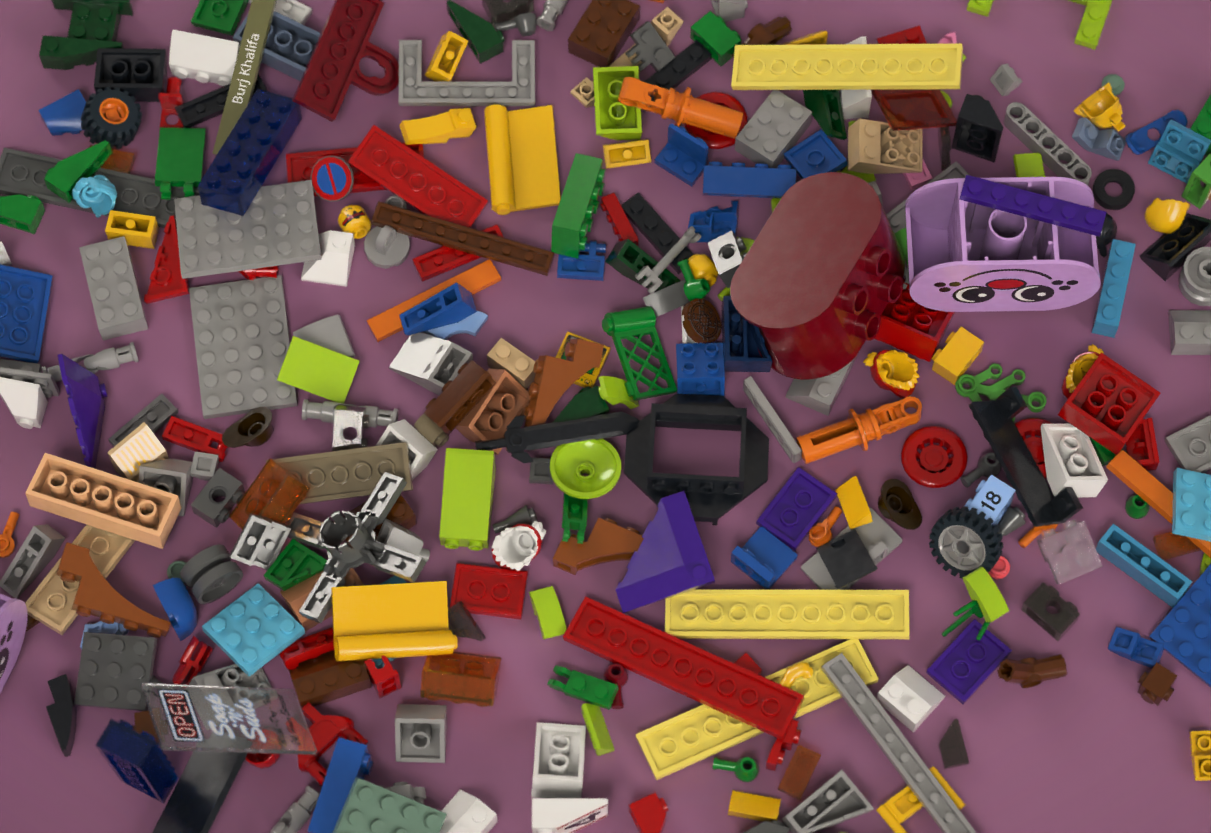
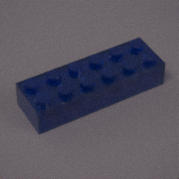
M257 89L198 185L202 205L244 216L302 119L300 105L293 102V98Z
M111 719L98 740L96 747L121 782L164 804L179 779L174 771L175 768L171 766V762L163 754L164 750L159 747L160 744L155 741L156 738L145 731H142L141 734L133 730V725L122 719L119 722Z

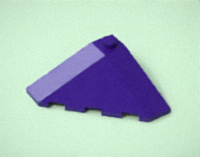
M58 354L63 384L65 385L67 395H69L67 397L75 425H77L76 433L83 455L86 456L84 463L85 466L96 469L105 411L104 398L108 397L105 383L100 384L98 376L67 356Z
M684 491L661 498L657 506L659 509L653 521L649 522L642 536L644 539L638 551L634 552L627 566L628 571L623 581L619 582L615 590L623 613L715 583Z

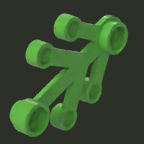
M994 363L987 370L976 376L970 374L960 376L955 383V389L959 395L969 397L971 402L982 401L979 394L987 396L989 400H996L1006 391L1004 389L1012 385L1023 384L1026 376L1024 371L1016 369L1011 375L991 386L982 385L983 382L990 378L996 380L1001 377L1002 367ZM997 369L999 373L993 374L991 370ZM1014 375H1020L1022 379L1016 380ZM968 384L971 386V388L964 389L963 385ZM1032 392L1029 396L1021 394L1030 411L1037 413L1045 408L1047 400L1043 393ZM1037 401L1040 406L1035 407L1032 405V402Z

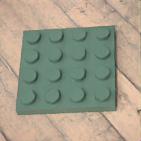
M355 777L333 833H440L447 814Z

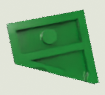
M292 539L263 576L267 581L285 591L323 571L327 560L295 539Z

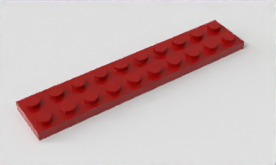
M586 596L563 635L564 641L612 663L620 664L636 674L780 740L784 739L804 700V695Z

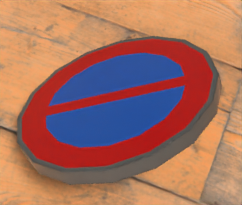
M325 156L318 160L312 168L310 177L313 189L321 199L329 202L340 201L351 192L354 184V175L350 165L343 158Z

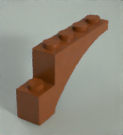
M578 338L570 339V342L565 347L566 360L547 355L539 356L533 368L535 378L529 387V396L531 397L529 406H526L524 411L526 416L524 427L545 424L553 407L564 392L592 368L600 367L603 344Z
M598 518L587 542L583 541V544L577 543V535L571 534L568 542L561 540L553 557V566L576 575L577 571L600 563L631 560L644 538L633 528L627 527L625 529L618 526L611 519L605 518L603 520Z
M66 542L56 575L61 576L60 579L65 582H79L71 608L76 610V614L84 617L93 615L99 617L100 621L108 624L117 622L123 624L124 628L132 631H137V629L147 631V635L156 638L166 636L171 622L155 617L126 600L102 576L89 555L90 549Z

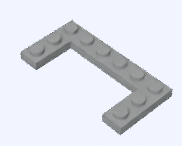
M399 40V106H535V40H512V82H422V40Z

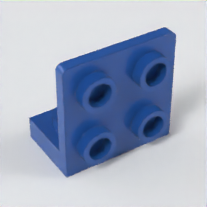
M671 123L668 126V143L655 158V164L693 187L703 174L704 165H708L709 147L701 138H695L688 134L687 130L682 126L677 127Z
M723 343L676 344L677 394L724 396Z
M760 527L742 548L737 545L731 552V563L765 590H770L797 559L798 555L764 527Z

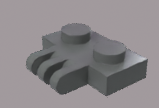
M646 21L630 34L636 45L625 54L628 58L635 53L637 54L631 62L635 65L640 60L642 61L638 65L639 72L649 64L652 65L655 71H659L675 58L649 21Z

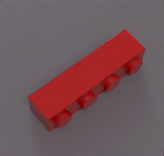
M613 192L602 197L601 210L606 212V219L609 224H612L613 233L619 238L618 242L629 239L639 246V239L615 193Z

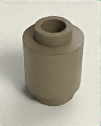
M425 414L414 424L417 431L435 447H442L449 439V436Z

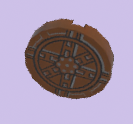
M696 298L685 304L682 310V315H684L682 323L687 335L698 344L712 343L717 340L721 334L722 324L715 307L709 301L702 298Z

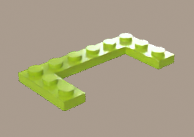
M969 0L967 11L988 17L994 0ZM1068 0L1086 6L1074 44L1096 50L1112 0Z

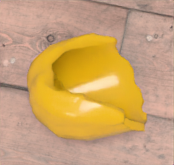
M1156 198L1146 208L1144 219L1152 230L1172 234L1180 228L1190 204L1175 199L1161 200Z

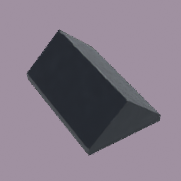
M1187 213L1180 228L1172 234L1162 235L1140 255L1141 260L1166 281L1184 265L1187 256L1192 251L1204 247L1211 241V219Z

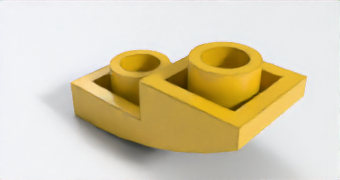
M1190 731V749L1195 781L1211 780V731Z

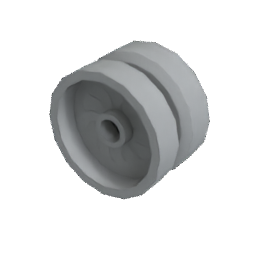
M1201 247L1192 251L1187 256L1178 278L1179 288L1183 296L1191 303L1199 306H1211V247Z

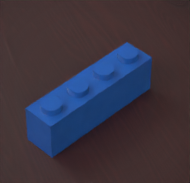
M709 162V165H704L703 195L782 198L785 192L796 183V169H791V165H778V168H768V164H755V167H745V163H732V166H722V162Z

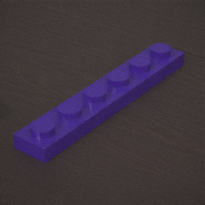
M970 175L965 177L959 199L1099 237L1106 216V211Z

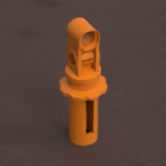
M625 77L623 79L618 101L624 105L659 114L662 119L674 120V125L677 127L681 123L682 125L686 123L734 139L738 134L743 117V112L692 97V94L690 95V87H687L683 93H679L674 88L670 87L668 90L633 77ZM650 96H654L655 102L651 101Z
M909 396L899 401L882 405L874 410L868 408L861 414H857L854 409H849L850 418L796 437V442L802 450V459L805 464L857 445L861 446L863 451H867L868 442L874 439L878 441L885 434H891L904 427L918 423L922 415V404L918 398ZM909 407L915 408L917 412L909 414L905 410Z

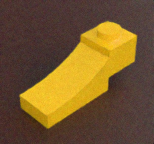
M470 108L450 109L448 112L431 117L403 120L399 125L406 145L446 143L449 138L470 137L477 128Z

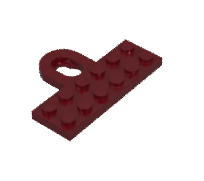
M335 0L293 97V102L332 122L336 119L350 84L376 96L385 95L397 87L399 83V64L389 52L368 42L384 2L381 0ZM367 57L378 62L379 66L385 71L384 77L365 76L359 67L360 60Z

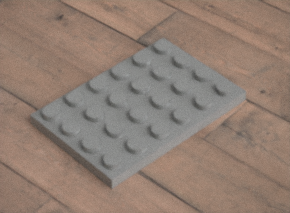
M312 180L174 199L182 279L322 260Z
M278 275L277 278L264 277L254 280L189 288L203 418L210 419L245 414L258 407L274 410L298 406L296 388L277 380L290 345L282 276Z

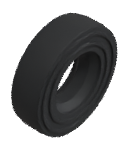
M1118 169L1103 171L1097 176L1093 184L1094 199L1100 206L1108 210H1119L1126 207L1132 201L1135 192L1132 178L1124 171ZM1111 182L1118 183L1122 187V194L1117 197L1109 196L1105 191V186Z

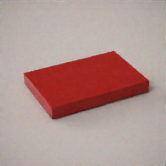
M456 563L449 610L522 619L528 571Z

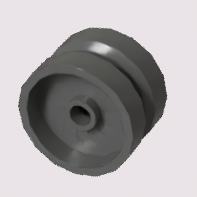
M218 544L202 550L192 557L180 572V576L186 585L193 587L192 593L199 604H207L220 599L234 589L243 577L242 570L236 562L231 561L230 553L224 545Z

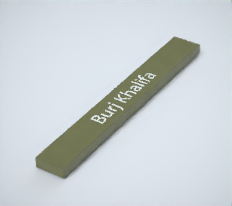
M252 0L212 153L216 156L234 160L237 158L277 0Z

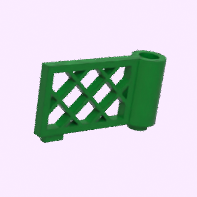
M650 306L607 313L602 320V328L609 336H612L627 382L625 387L628 396H632L634 401L677 392L655 328V313ZM650 335L653 342L651 347L640 341L642 336ZM621 339H627L634 344L631 351L623 347ZM637 346L648 352L645 360L634 354ZM651 355L659 359V368L648 363ZM630 359L642 365L638 372L630 368ZM644 368L655 373L652 381L641 375ZM658 376L666 380L668 388L663 389L655 384ZM638 380L649 386L647 392L639 393L636 385Z

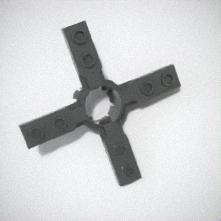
M384 472L362 510L357 512L356 515L349 511H342L343 515L340 510L335 511L331 514V518L335 523L329 517L324 522H320L295 512L292 514L286 524L291 528L288 538L319 549L326 548L329 557L323 573L299 610L303 617L322 623L332 606L331 587H344L346 583L345 576L350 568L358 567L364 563L373 565L377 570L415 583L427 563L424 558L377 542L374 532L375 527L384 522L406 486L407 482L404 478ZM354 534L349 540V543L353 548H351L347 542L343 545H340L345 540V538Z

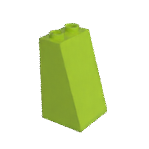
M446 448L439 535L440 544L446 548L468 547L474 551L489 548L496 474L494 451Z

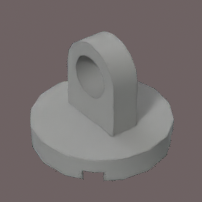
M387 225L383 228L376 226L366 235L364 241L365 254L368 260L376 267L387 269L395 265L399 266L409 255V237L396 232L395 229Z

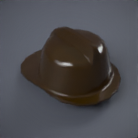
M258 407L251 410L225 430L222 436L224 445L232 448L243 445L251 447L263 445L269 440L274 431L271 424L272 412L266 407Z
M898 479L885 481L881 488V495L878 498V509L881 514L907 530L919 528L922 523V515L908 486Z

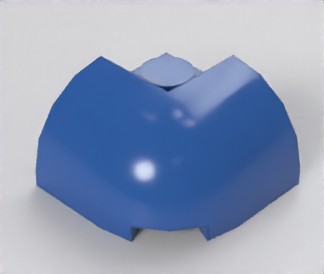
M170 578L153 585L179 640L186 639L197 626L198 613L183 580L180 578Z

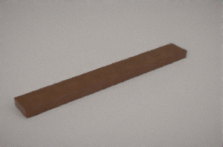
M379 201L371 219V225L383 228L387 225L401 234L548 276L554 259V252Z

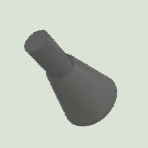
M525 505L509 516L507 520L493 524V529L495 533L504 531L505 528H511L517 524L532 525L534 521L538 520L533 507L529 509Z
M1008 507L998 525L999 531L997 534H1002V537L1026 524L1024 520L1025 514L1017 507H1014V509Z

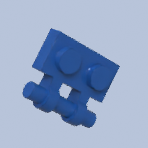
M590 241V243H587L585 250L580 251L589 252V255L579 254L578 259L559 254L557 278L604 280L605 256H596V253H606V244Z

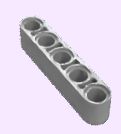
M1013 102L1009 104L1004 118L1006 128L1033 153H1041L1043 163L1058 177L1075 179L1088 186L1092 174L1091 168L1022 103ZM1011 115H1017L1020 118H1013ZM1027 130H1033L1036 133H1029ZM1043 145H1049L1052 148L1048 149L1045 148ZM1059 160H1065L1068 164H1062ZM1076 175H1080L1084 177V179H1078L1076 178Z

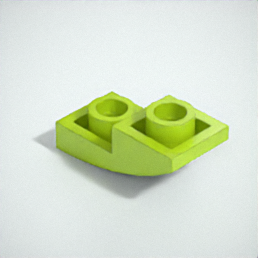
M611 376L599 377L600 386L598 390L603 400L608 401L612 405L623 403L630 409L639 407L638 400L634 401L632 396H628L625 387L626 380Z
M979 567L963 577L971 600H977L986 622H993L1009 611L1001 592L984 567Z
M553 586L530 591L534 614L537 615L542 638L548 639L564 634L567 628Z

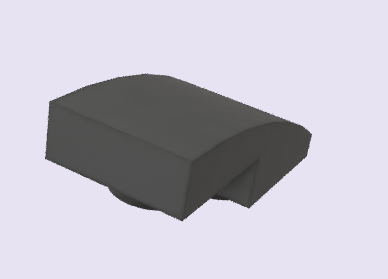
M685 279L643 297L646 306H650L653 309L655 317L690 302L684 292Z

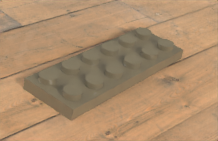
M407 442L266 460L272 508L370 496L384 472L404 478L407 484L403 491L413 490Z

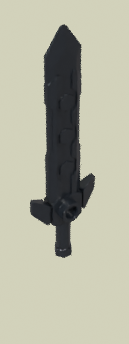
M621 411L559 423L553 422L528 426L522 429L520 427L526 416H516L506 427L507 431L503 435L504 438L475 441L476 450H492L506 447V451L511 453V457L523 464L531 463L534 460L525 450L531 451L560 446L561 444L626 435L639 423V419Z

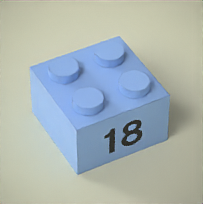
M991 475L987 481L983 479L976 489V495L973 499L969 498L965 506L969 510L972 508L977 509L978 515L984 512L986 520L989 518L993 520L991 524L993 527L999 524L1006 510L1011 506L1016 490Z

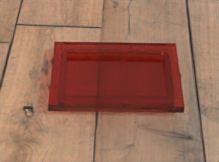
M940 89L872 90V94L892 131L956 126L957 120Z

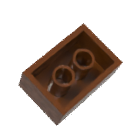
M592 0L568 38V52L598 67H609L640 20V5L629 0Z

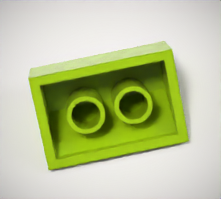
M639 66L593 67L596 135L614 140L641 139V109L624 105L618 101L623 79L625 77L639 79Z

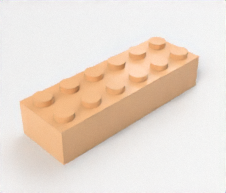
M48 453L44 454L26 491V497L31 507L161 549L164 548L181 510L178 495Z

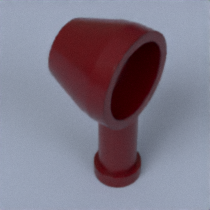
M614 663L606 668L604 681L618 686L619 689L611 708L622 709L624 705L622 703L621 687L628 681V672L622 665ZM613 670H619L620 674L613 675L611 672Z

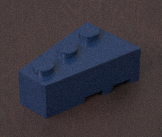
M724 296L721 306L724 371L770 372L773 361L768 354L759 328L746 321L738 313L731 296Z

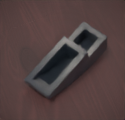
M64 674L47 681L55 703L46 706L61 751L65 757L71 755L75 738L76 706L70 680Z

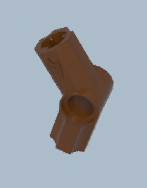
M779 16L765 25L763 23L757 24L749 32L748 39L742 45H775L777 41L790 34L792 28L789 19Z
M1062 654L1037 660L1034 657L1022 660L1006 659L1000 662V667L997 670L999 678L1004 679L1006 682L1020 683L1021 688L1034 687L1041 684L1042 681L1067 675L1066 663Z

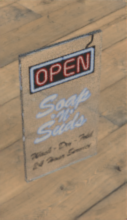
M142 683L141 685L162 750L316 755L317 748L294 689Z

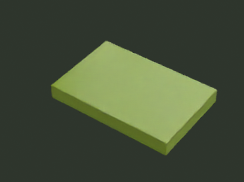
M293 336L277 380L331 401L344 403L360 361Z

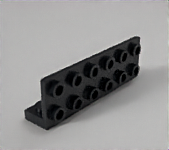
M1016 386L1007 389L996 400L977 401L969 404L973 417L981 427L985 439L989 442L996 459L1000 462L1005 472L1006 478L1016 490L1018 500L1022 503L1029 520L1035 527L1065 523L1083 509L1072 487L1064 489L1054 497L1012 419L1027 407Z

